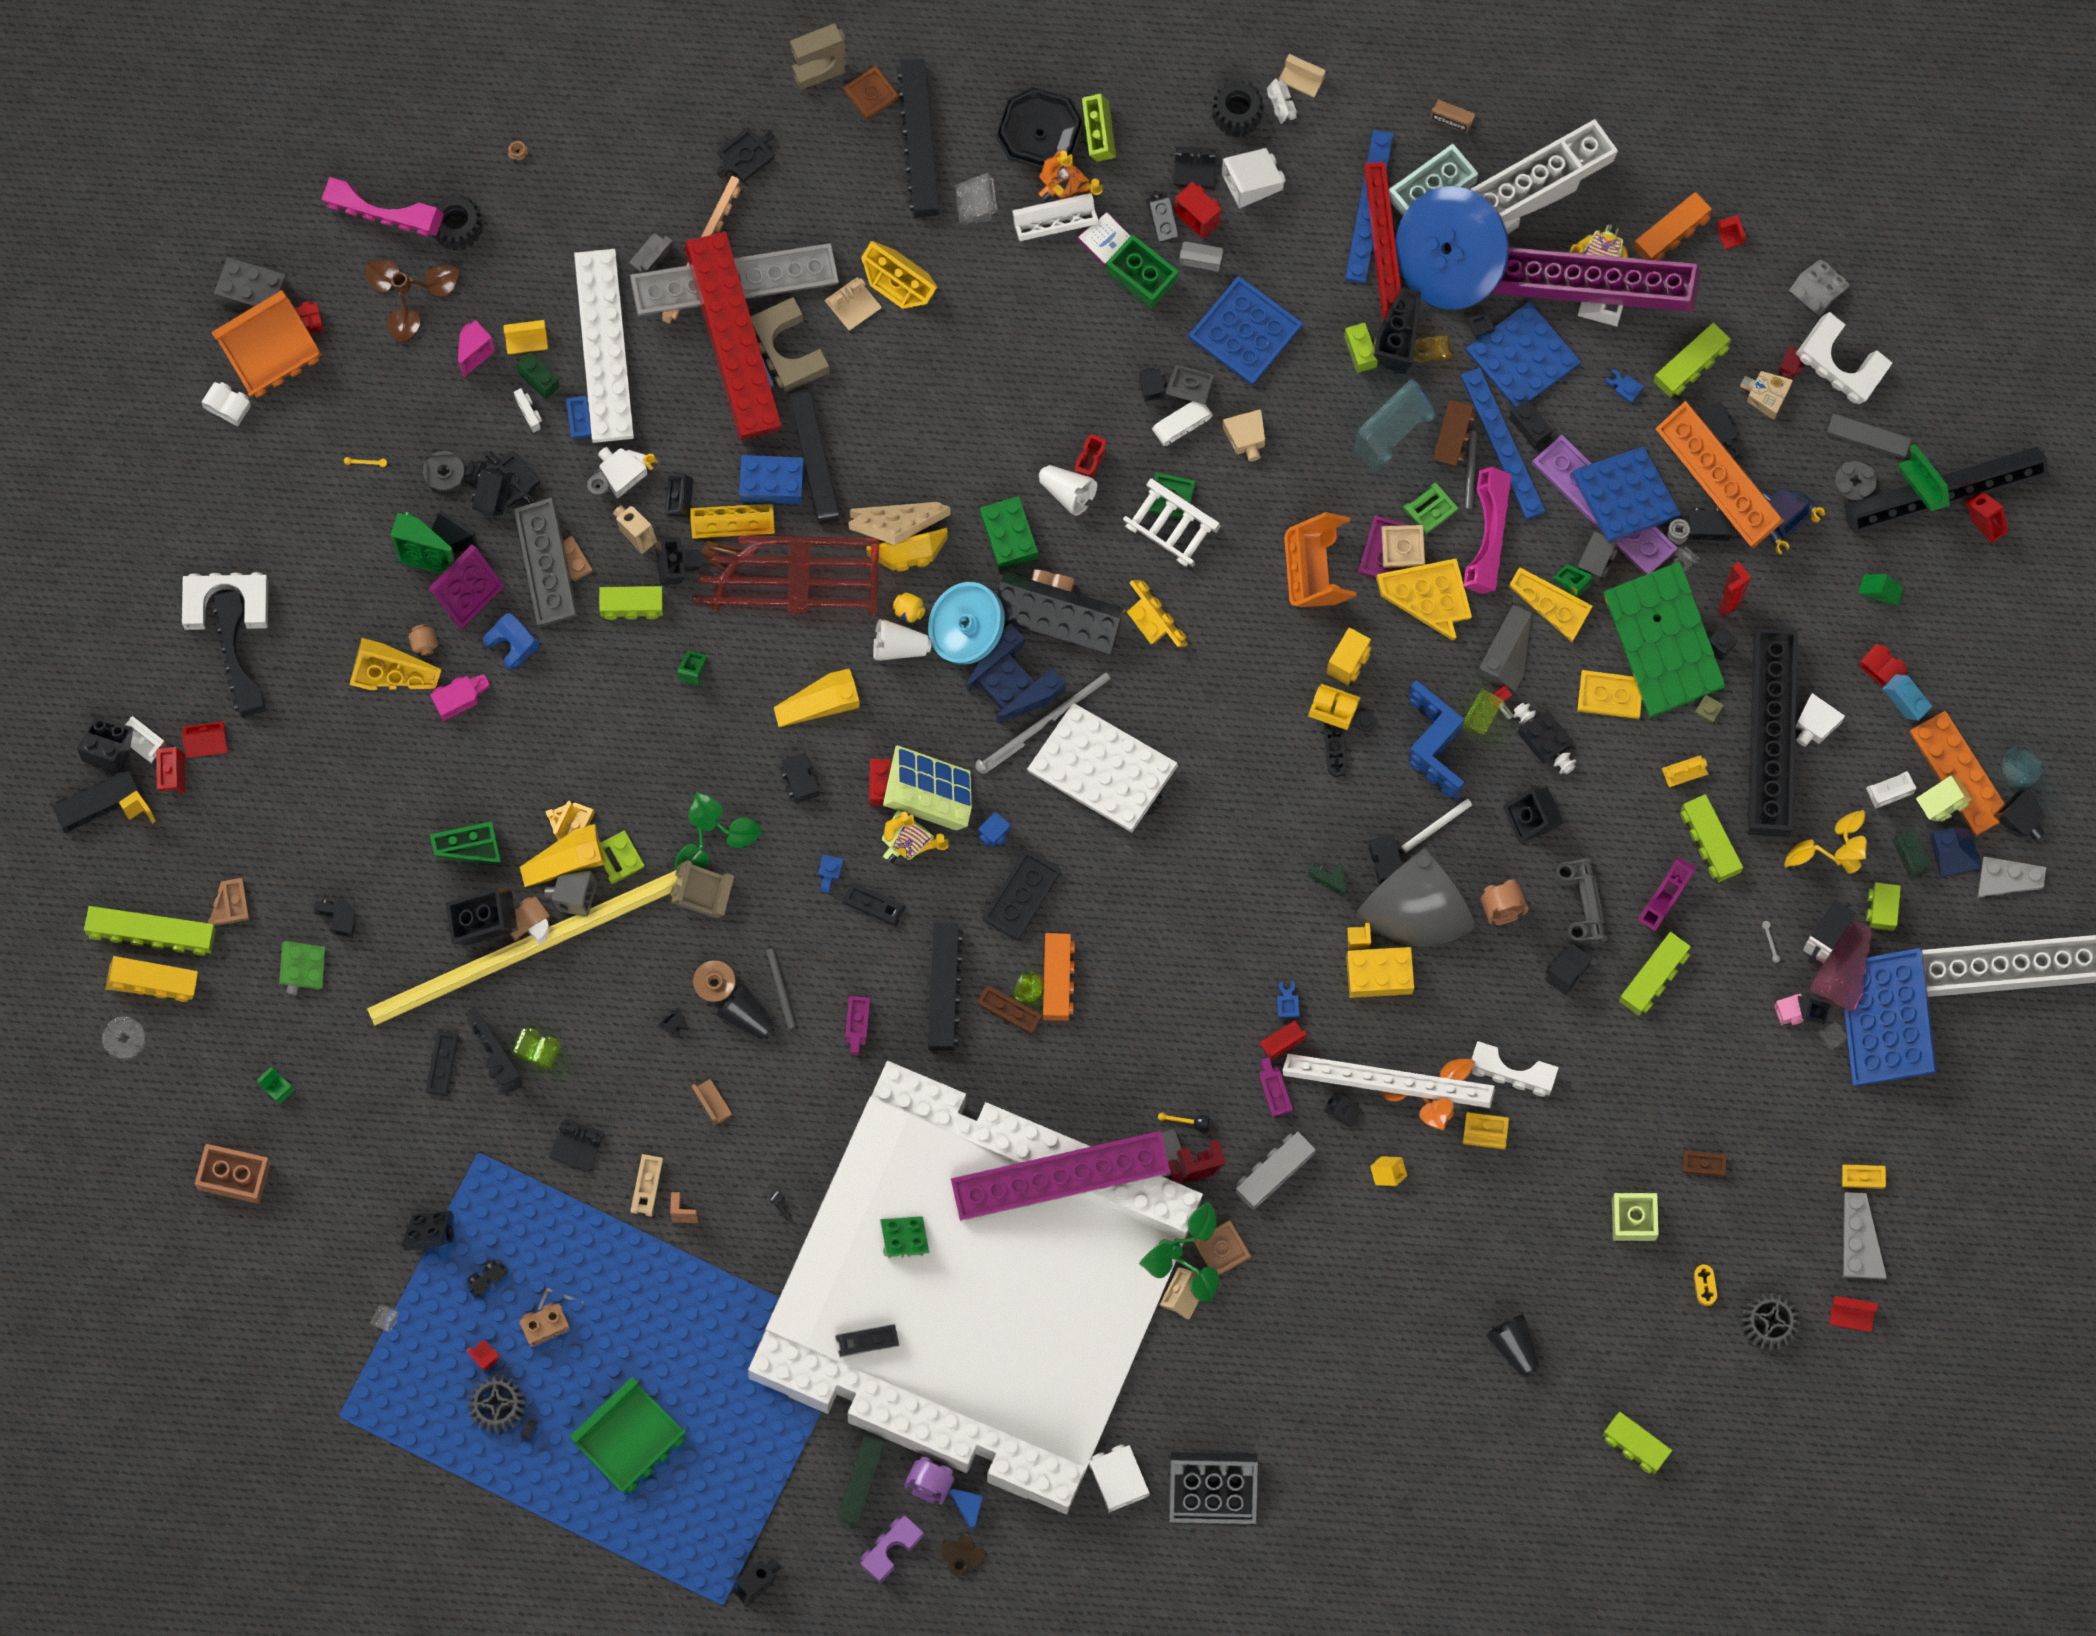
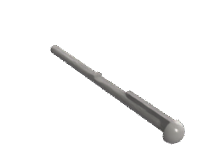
M1104 673L984 761L978 759L975 764L976 770L981 774L988 773L1025 746L1023 742L1040 731L1051 719L1053 722L1056 721L1072 704H1077L1111 679L1110 676Z

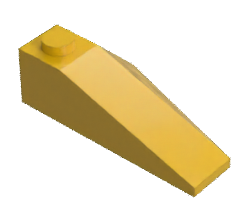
M362 638L349 685L368 690H377V686H389V690H396L397 686H408L410 689H436L441 669L383 643Z

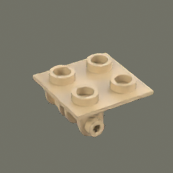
M858 277L825 300L849 331L882 308L865 287L866 284L863 279H858Z

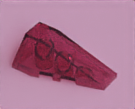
M1854 920L1851 922L1819 970L1809 991L1821 999L1854 1012L1863 993V977L1866 973L1865 964L1872 934L1870 927Z

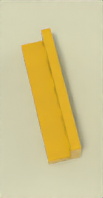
M773 503L691 508L692 539L775 534Z

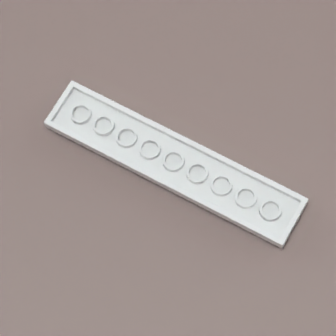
M615 249L574 253L592 442L634 439Z

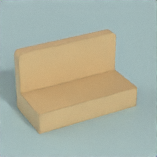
M1289 54L1279 81H1283L1287 86L1304 94L1315 97L1325 78L1326 70Z
M1178 1267L1159 1305L1165 1309L1176 1311L1185 1319H1190L1199 1302L1192 1294L1190 1285L1192 1279L1197 1274L1192 1270Z

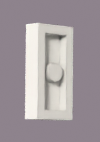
M521 388L514 391L515 400L533 433L540 430L539 422L542 420L537 410L533 412L530 406L533 403L528 393L524 394Z

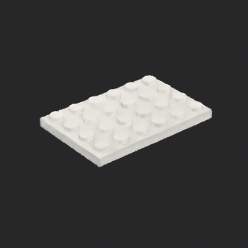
M1074 703L1027 770L1032 775L1132 833L1176 770L1178 764Z

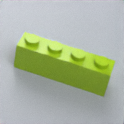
M1713 322L1655 375L1653 382L1670 398L1675 394L1679 396L1686 389L1685 385L1689 381L1693 383L1701 375L1699 372L1704 368L1706 370L1715 363L1714 359L1718 355L1722 357L1730 349L1728 346L1731 339Z
M1706 794L1683 804L1680 816L1685 824L1688 823L1691 828L1689 831L1690 836L1694 842H1698L1700 856L1703 860H1707L1710 866L1708 870L1713 879L1716 878L1719 883L1741 873L1743 866Z
M1670 932L1621 995L1619 1002L1638 1016L1642 1012L1647 1013L1654 1004L1651 1002L1654 996L1659 997L1665 990L1664 983L1667 979L1671 981L1678 972L1677 966L1680 963L1684 965L1690 957L1688 952L1691 946Z

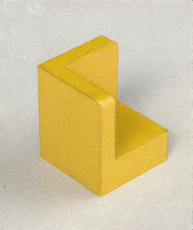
M1365 923V927L1347 928L1348 950L1370 949V923Z
M1382 1156L1370 1166L1376 1185L1397 1186L1407 1177L1402 1157Z

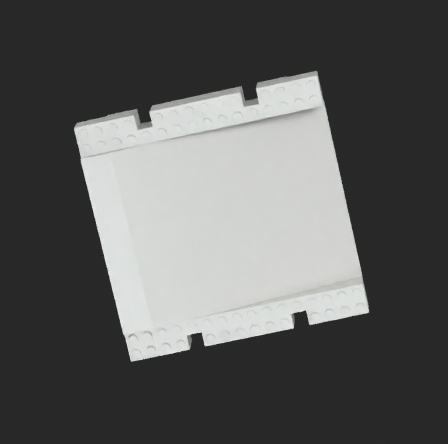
M887 1061L766 1327V1332L748 1369L749 1379L784 1393L789 1398L827 1414L832 1407L836 1395L853 1401L848 1411V1423L964 1473L968 1472L974 1456L977 1454L993 1461L988 1471V1483L1025 1499L1034 1500L1067 1515L1176 1260L1172 1259V1269L1163 1278L1153 1277L1139 1262L1162 1239L1174 1242L1175 1238H1186L1188 1234V1220L1192 1213L1199 1208L1203 1194L1158 1176L960 1221L951 1178L1091 1146L986 1102L978 1120L970 1119L961 1115L965 1107V1093ZM923 1216L929 1253H925L923 1256L911 1255L910 1257L907 1255L891 1258L884 1256L883 1248H885L880 1219ZM895 1324L899 1341L898 1347L839 1357L838 1351L840 1347L839 1342H836V1335ZM853 1339L848 1340V1348L854 1347Z

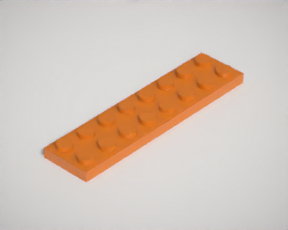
M1685 401L1655 428L1752 548H1755L1784 521L1688 402Z

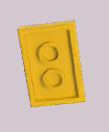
M1582 670L1578 712L1634 719L1640 718L1642 699L1633 676Z

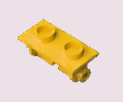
M1701 755L1662 768L1669 787L1708 775L1706 770L1707 762L1705 758L1702 759Z

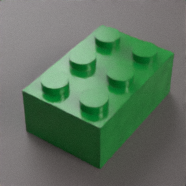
M1133 234L1106 262L1105 272L1151 309L1176 284L1179 277L1177 269Z
M1019 496L980 507V518L998 571L1038 560V551Z

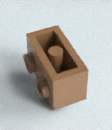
M554 1303L547 1304L542 1307V1311L537 1313L529 1312L519 1320L530 1348L570 1331L559 1303L555 1305Z

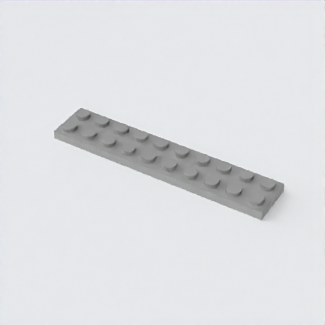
M831 243L734 258L745 299L837 285L839 283ZM690 266L630 275L638 316L701 306Z

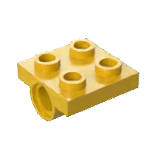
M1321 684L1316 692L1308 717L1348 730L1361 697Z

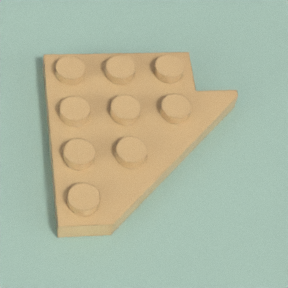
M940 502L851 509L850 517L854 519L849 521V529L896 545L951 515L950 507L942 505Z

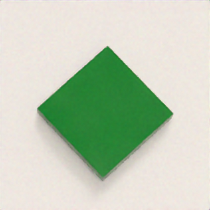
M1155 472L1154 481L1191 504L1195 480ZM1162 497L1156 498L1148 513L1160 515L1166 507L1165 503L1167 501ZM1177 508L1172 511L1169 517L1182 519L1184 512Z

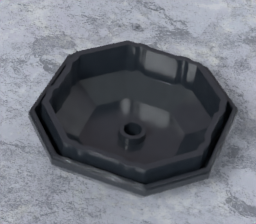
M1031 87L1007 99L995 137L1008 160L1043 169L1045 160L1052 158L1058 150L1060 152L1066 151L1067 156L1072 155L1073 159L1085 121L1072 98ZM1041 131L1043 135L1038 136L1036 133Z

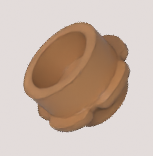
M515 141L508 147V155L513 160H523L528 153L527 147L520 141Z

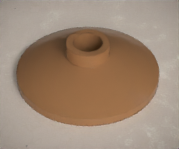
M721 961L705 962L698 967L694 974V989L706 1001H722L729 997L734 990V972L727 964ZM717 980L719 983L717 986H712L711 981Z

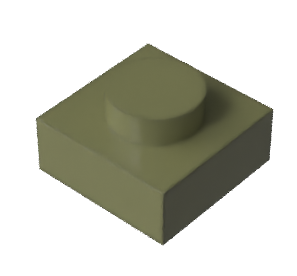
M1705 695L1695 714L1713 724L1723 708V704Z

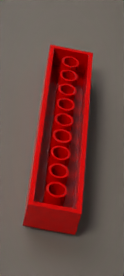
M725 231L688 240L684 246L739 441L777 432L781 427L780 419L727 233Z

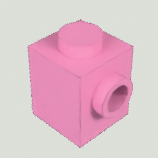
M1801 993L1776 1001L1774 1007L1781 1025L1788 1023L1796 1025L1804 1021L1798 1002V996H1801Z

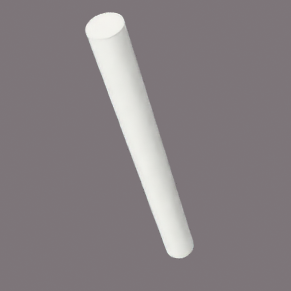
M1466 799L1402 845L1401 849L1404 853H1407L1472 806V803L1469 799Z

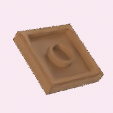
M1230 1220L1218 1226L1207 1241H1201L1199 1238L1193 1241L1207 1267L1214 1268L1218 1275L1251 1258L1250 1253Z

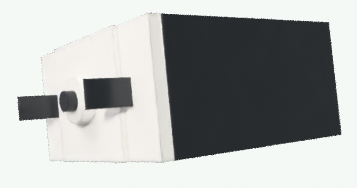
M1834 900L1809 937L1803 951L1811 955L1807 961L1810 964L1815 959L1825 964L1851 925L1856 912L1848 908L1850 906L1849 902L1843 905L1839 901Z

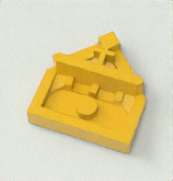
M568 801L562 807L546 811V814L550 820L554 835L559 841L572 831L589 826L595 811Z

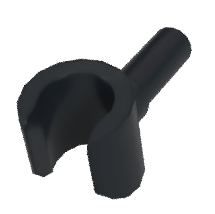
M776 1191L770 1201L788 1221L791 1217L781 1204L785 1198Z

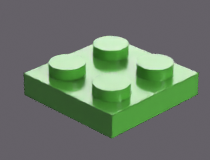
M284 941L281 951L279 984L321 989L323 986L325 947Z

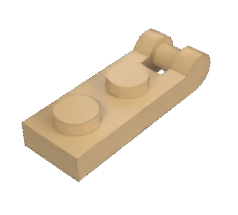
M642 1154L631 1213L638 1214L640 1212L645 1213V1216L652 1217L663 1158ZM640 1198L648 1199L647 1205L640 1204Z

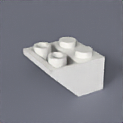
M1581 302L1578 316L1617 326L1623 305Z

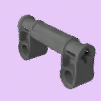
M1591 858L1563 862L1558 865L1554 874L1555 882L1561 886L1579 885L1586 921L1575 922L1570 925L1566 933V941L1570 945L1598 944L1608 940L1604 933L1603 924L1605 922L1596 876L1592 872L1591 864L1593 861ZM1560 871L1568 872L1569 877H1562ZM1571 931H1579L1581 937H1574Z

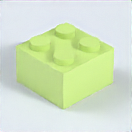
M1949 776L1916 798L1929 820L1940 821L1941 823L1952 817L1951 813L1957 809L1962 811L1970 805L1968 802L1973 800L1961 780L1954 776Z
M1614 1193L1612 1197L1613 1241H1656L1658 1237L1657 1193Z

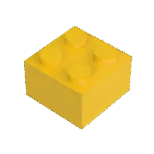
M1348 628L1328 662L1327 675L1347 686L1351 680L1355 682L1360 674L1361 663L1365 665L1371 655V639Z

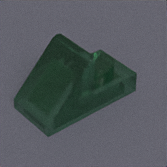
M1340 862L1331 875L1321 865L1317 867L1313 864L1308 871V877L1344 898L1347 889Z

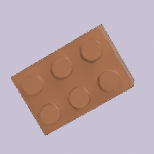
M206 1144L195 1186L200 1191L260 1204L271 1163L267 1157Z

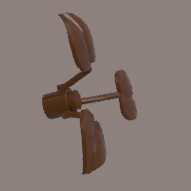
M367 261L365 264L367 280L375 291L386 293L392 288L393 284L397 292H399L404 311L396 310L387 319V329L399 343L414 337L421 325L418 312L408 311L404 293L411 289V284L429 288L431 294L436 297H445L453 292L460 275V270L456 267L436 266L427 271L424 276L427 284H423L413 278L408 279L406 274L400 272L398 265L393 261Z

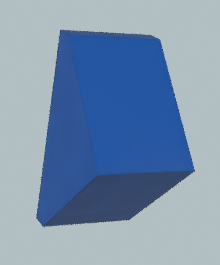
M956 1489L950 1490L949 1495L971 1531L975 1530L983 1496Z

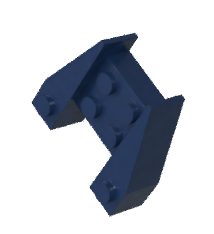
M1012 624L1003 629L1001 638L995 648L980 660L967 681L968 691L979 685L1001 709L997 714L998 724L1047 705L1066 690V682L1053 668L1035 682L1012 658L1025 645V638Z

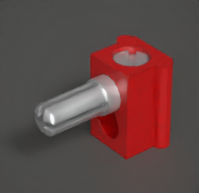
M1504 685L1486 700L1494 709L1498 707L1508 720L1513 717V714L1504 703L1512 694Z

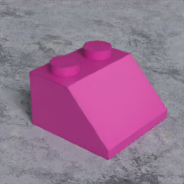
M476 320L473 323L466 324L460 333L458 363L463 377L468 375L495 352L492 337Z

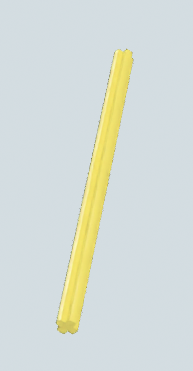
M676 870L590 908L588 916L575 915L550 926V931L546 936L547 939L541 945L530 935L367 1008L370 1017L376 1026L671 893L673 885L676 884L678 878Z

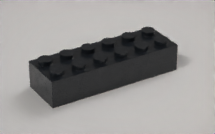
M1008 572L1005 573L1001 580L997 595L1004 609V622L1111 654L1116 644L1125 608Z

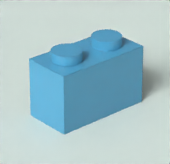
M1896 674L1882 688L1906 719L1919 721L1932 707L1909 676Z

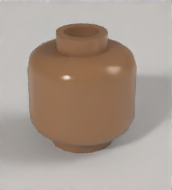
M427 624L413 627L411 629L412 632L408 636L412 651L421 654V656L433 654V650L438 646L434 629L428 627Z

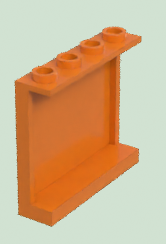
M283 290L211 332L220 343L249 392L248 395L251 397L255 396L258 398L264 395L268 387L272 385L273 387L279 386L284 382L283 378L288 375L293 377L302 372V367L307 364L309 366L316 364L320 361L319 357L322 356L318 346Z

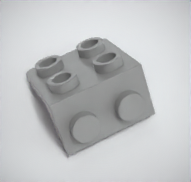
M1818 260L1799 275L1789 291L1820 317L1827 310L1831 302L1846 291L1850 285L1827 263Z

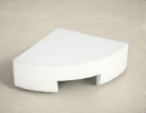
M544 919L529 928L528 931L535 941L541 945L547 939L546 936L550 931L548 921Z

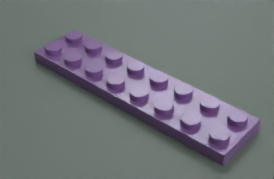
M1561 435L1532 461V464L1601 531L1571 475L1573 470L1591 463ZM1656 526L1615 540L1617 541L1616 547L1644 575L1657 570L1678 549Z

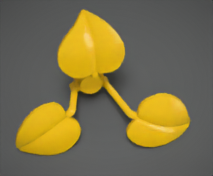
M1861 810L1850 813L1837 822L1835 832L1838 835L1843 834L1846 844L1836 851L1835 856L1820 846L1815 845L1813 840H1806L1798 843L1790 850L1785 860V868L1807 862L1813 857L1815 850H1819L1835 861L1837 865L1842 864L1847 873L1856 872L1862 865L1859 860L1866 859L1867 840L1864 836H1857L1849 840L1848 834L1857 831L1862 826L1865 820V811Z

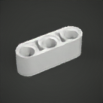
M1192 401L1158 422L1152 430L1163 446H1167L1170 444L1169 442L1172 443L1187 434L1186 431L1189 433L1203 424L1204 421H1208L1213 414L1206 404Z

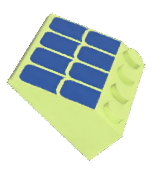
M897 745L895 747L883 806L907 812L909 815L912 814L915 817L953 830L965 828L968 826L972 807L970 771Z

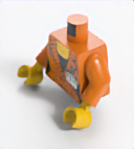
M1058 150L1052 158L1044 162L1040 179L1046 186L1038 194L1047 202L1054 194L1061 199H1067L1088 192L1099 195L1102 193L1103 186L1099 185L1098 179H1093L1090 184L1087 177L1072 164V155L1067 156L1066 151L1060 152Z

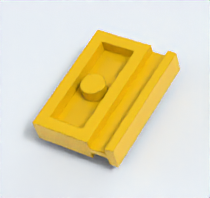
M1467 1112L1463 1144L1505 1150L1509 1118Z

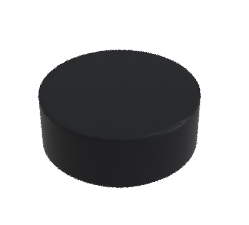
M533 1419L529 1420L521 1433V1438L529 1442L539 1423Z

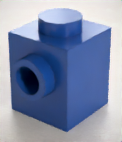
M995 812L978 829V838L985 846L990 845L992 848L997 844L1001 846L1008 838L1007 834L1011 831V825Z

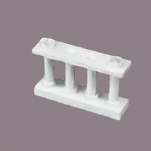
M1150 479L1147 483V487L1150 489L1148 492L1149 496L1132 520L1127 516L1123 518L1124 522L1127 523L1125 527L1133 533L1139 531L1177 556L1176 561L1187 567L1189 564L1193 567L1195 562L1190 557L1207 532L1210 533L1212 530L1217 533L1221 526L1217 521L1158 482ZM1162 497L1167 501L1165 503L1166 507L1148 531L1140 526L1139 523L1156 498ZM1178 508L1184 512L1182 514L1184 517L1167 542H1165L1156 535L1172 511ZM1195 519L1201 523V528L1184 553H1181L1173 546L1189 522H1193Z

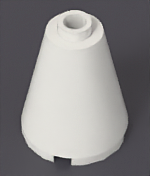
M1051 465L1043 467L1039 473V482L1075 516L1082 514L1088 508L1085 503L1088 499L1093 500L1097 491V482L1088 476Z
M884 619L878 620L875 630L877 636L874 639L873 657L875 660L925 656L927 652H930L932 642L928 640V635Z

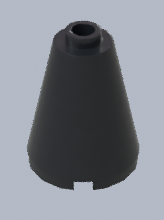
M743 983L716 1013L718 1018L759 1039L763 1037L768 1039L775 1030L772 1027L775 1023Z
M1524 1314L1513 1317L1514 1321H1506L1489 1331L1486 1337L1520 1375L1525 1374L1529 1376L1537 1371L1536 1367L1539 1365L1526 1318Z

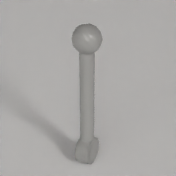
M1764 921L1762 928L1765 929L1773 954L1772 960L1778 963L1780 956L1776 953L1769 930L1771 925L1770 922Z

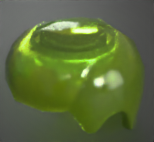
M1032 971L1028 972L1029 975L1022 974L1019 977L1014 989V998L1016 1000L1032 1003L1042 994L1043 979Z

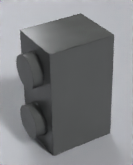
M1594 531L1577 569L1591 574L1592 580L1599 583L1601 577L1605 578L1610 567L1607 566L1609 559L1613 561L1618 549L1615 548L1617 541L1607 542L1604 535Z

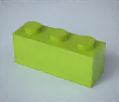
M1102 94L1082 98L1089 155L1097 162L1116 158L1109 100Z
M662 586L600 587V616L607 620H614L617 617L633 620L637 619L638 616H646L647 619H657L658 616H663Z
M1620 1411L1603 1433L1604 1441L1614 1448L1615 1446L1623 1450L1622 1454L1631 1461L1633 1459L1638 1461L1640 1468L1649 1474L1651 1472L1655 1474L1672 1451Z

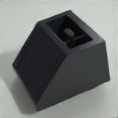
M96 715L77 747L82 762L114 773L120 772L129 757L133 727Z

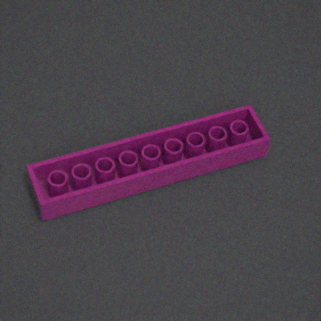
M1509 248L1506 270L1493 292L1500 295L1694 312L1701 273L1698 264Z

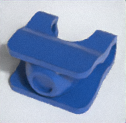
M511 613L505 614L483 637V642L490 648L501 641L510 642V652L503 662L509 670L515 669L540 646L529 629Z

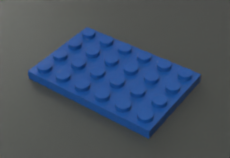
M1918 948L1839 962L1853 1086L1857 1087L1937 1073L1923 950Z

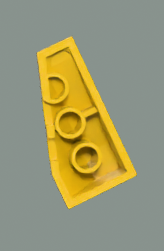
M850 668L827 674L775 706L774 711L778 727L860 708Z
M593 824L572 831L520 867L524 886L537 885L557 879L560 875L578 873L606 865L596 825Z

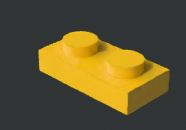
M1842 1165V1187L1885 1189L1886 1166Z

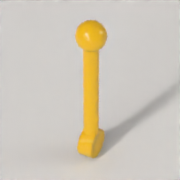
M350 457L344 459L346 465L351 463L379 465L380 467H386L387 465L385 459H380L379 461L356 460Z

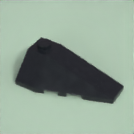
M1401 288L1375 336L1373 355L1385 369L1405 374L1413 364L1421 292Z

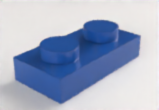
M587 397L567 398L566 404L572 440L592 437Z

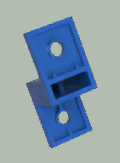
M1416 680L1410 687L1409 702L1416 709L1421 708L1426 712V717L1434 723L1410 748L1409 765L1415 771H1422L1426 775L1425 778L1434 785L1436 783L1439 785L1444 795L1457 799L1462 792L1464 781L1439 762L1437 758L1461 732L1464 719Z

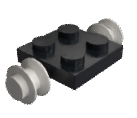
M1522 703L1514 709L1515 714L1513 717L1521 719L1520 725L1526 724L1517 733L1542 764L1555 757L1554 767L1560 766V774H1568L1574 770L1576 760L1571 761L1569 759L1571 753H1562L1569 749L1574 742L1549 711L1534 719L1536 711L1528 709L1530 703L1526 705Z

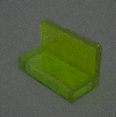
M1482 688L1464 719L1462 730L1468 732L1470 728L1484 735L1500 709L1503 700Z

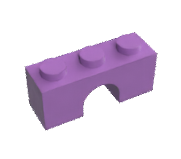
M905 1515L901 1519L899 1517L896 1518L890 1525L891 1530L887 1535L883 1533L875 1542L877 1546L872 1551L868 1549L860 1558L862 1560L860 1563L861 1567L879 1584L895 1568L894 1564L886 1556L888 1549L893 1545H901L910 1552L924 1536V1532Z

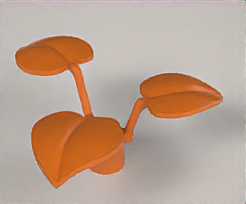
M1472 1059L1450 1061L1442 1068L1440 1077L1465 1081L1470 1075L1475 1061ZM1380 1091L1388 1101H1400L1407 1096ZM1421 1097L1427 1103L1420 1110L1419 1116L1421 1120L1430 1127L1444 1130L1447 1120L1451 1119L1454 1115L1453 1102L1448 1098L1433 1099L1431 1102L1428 1098Z

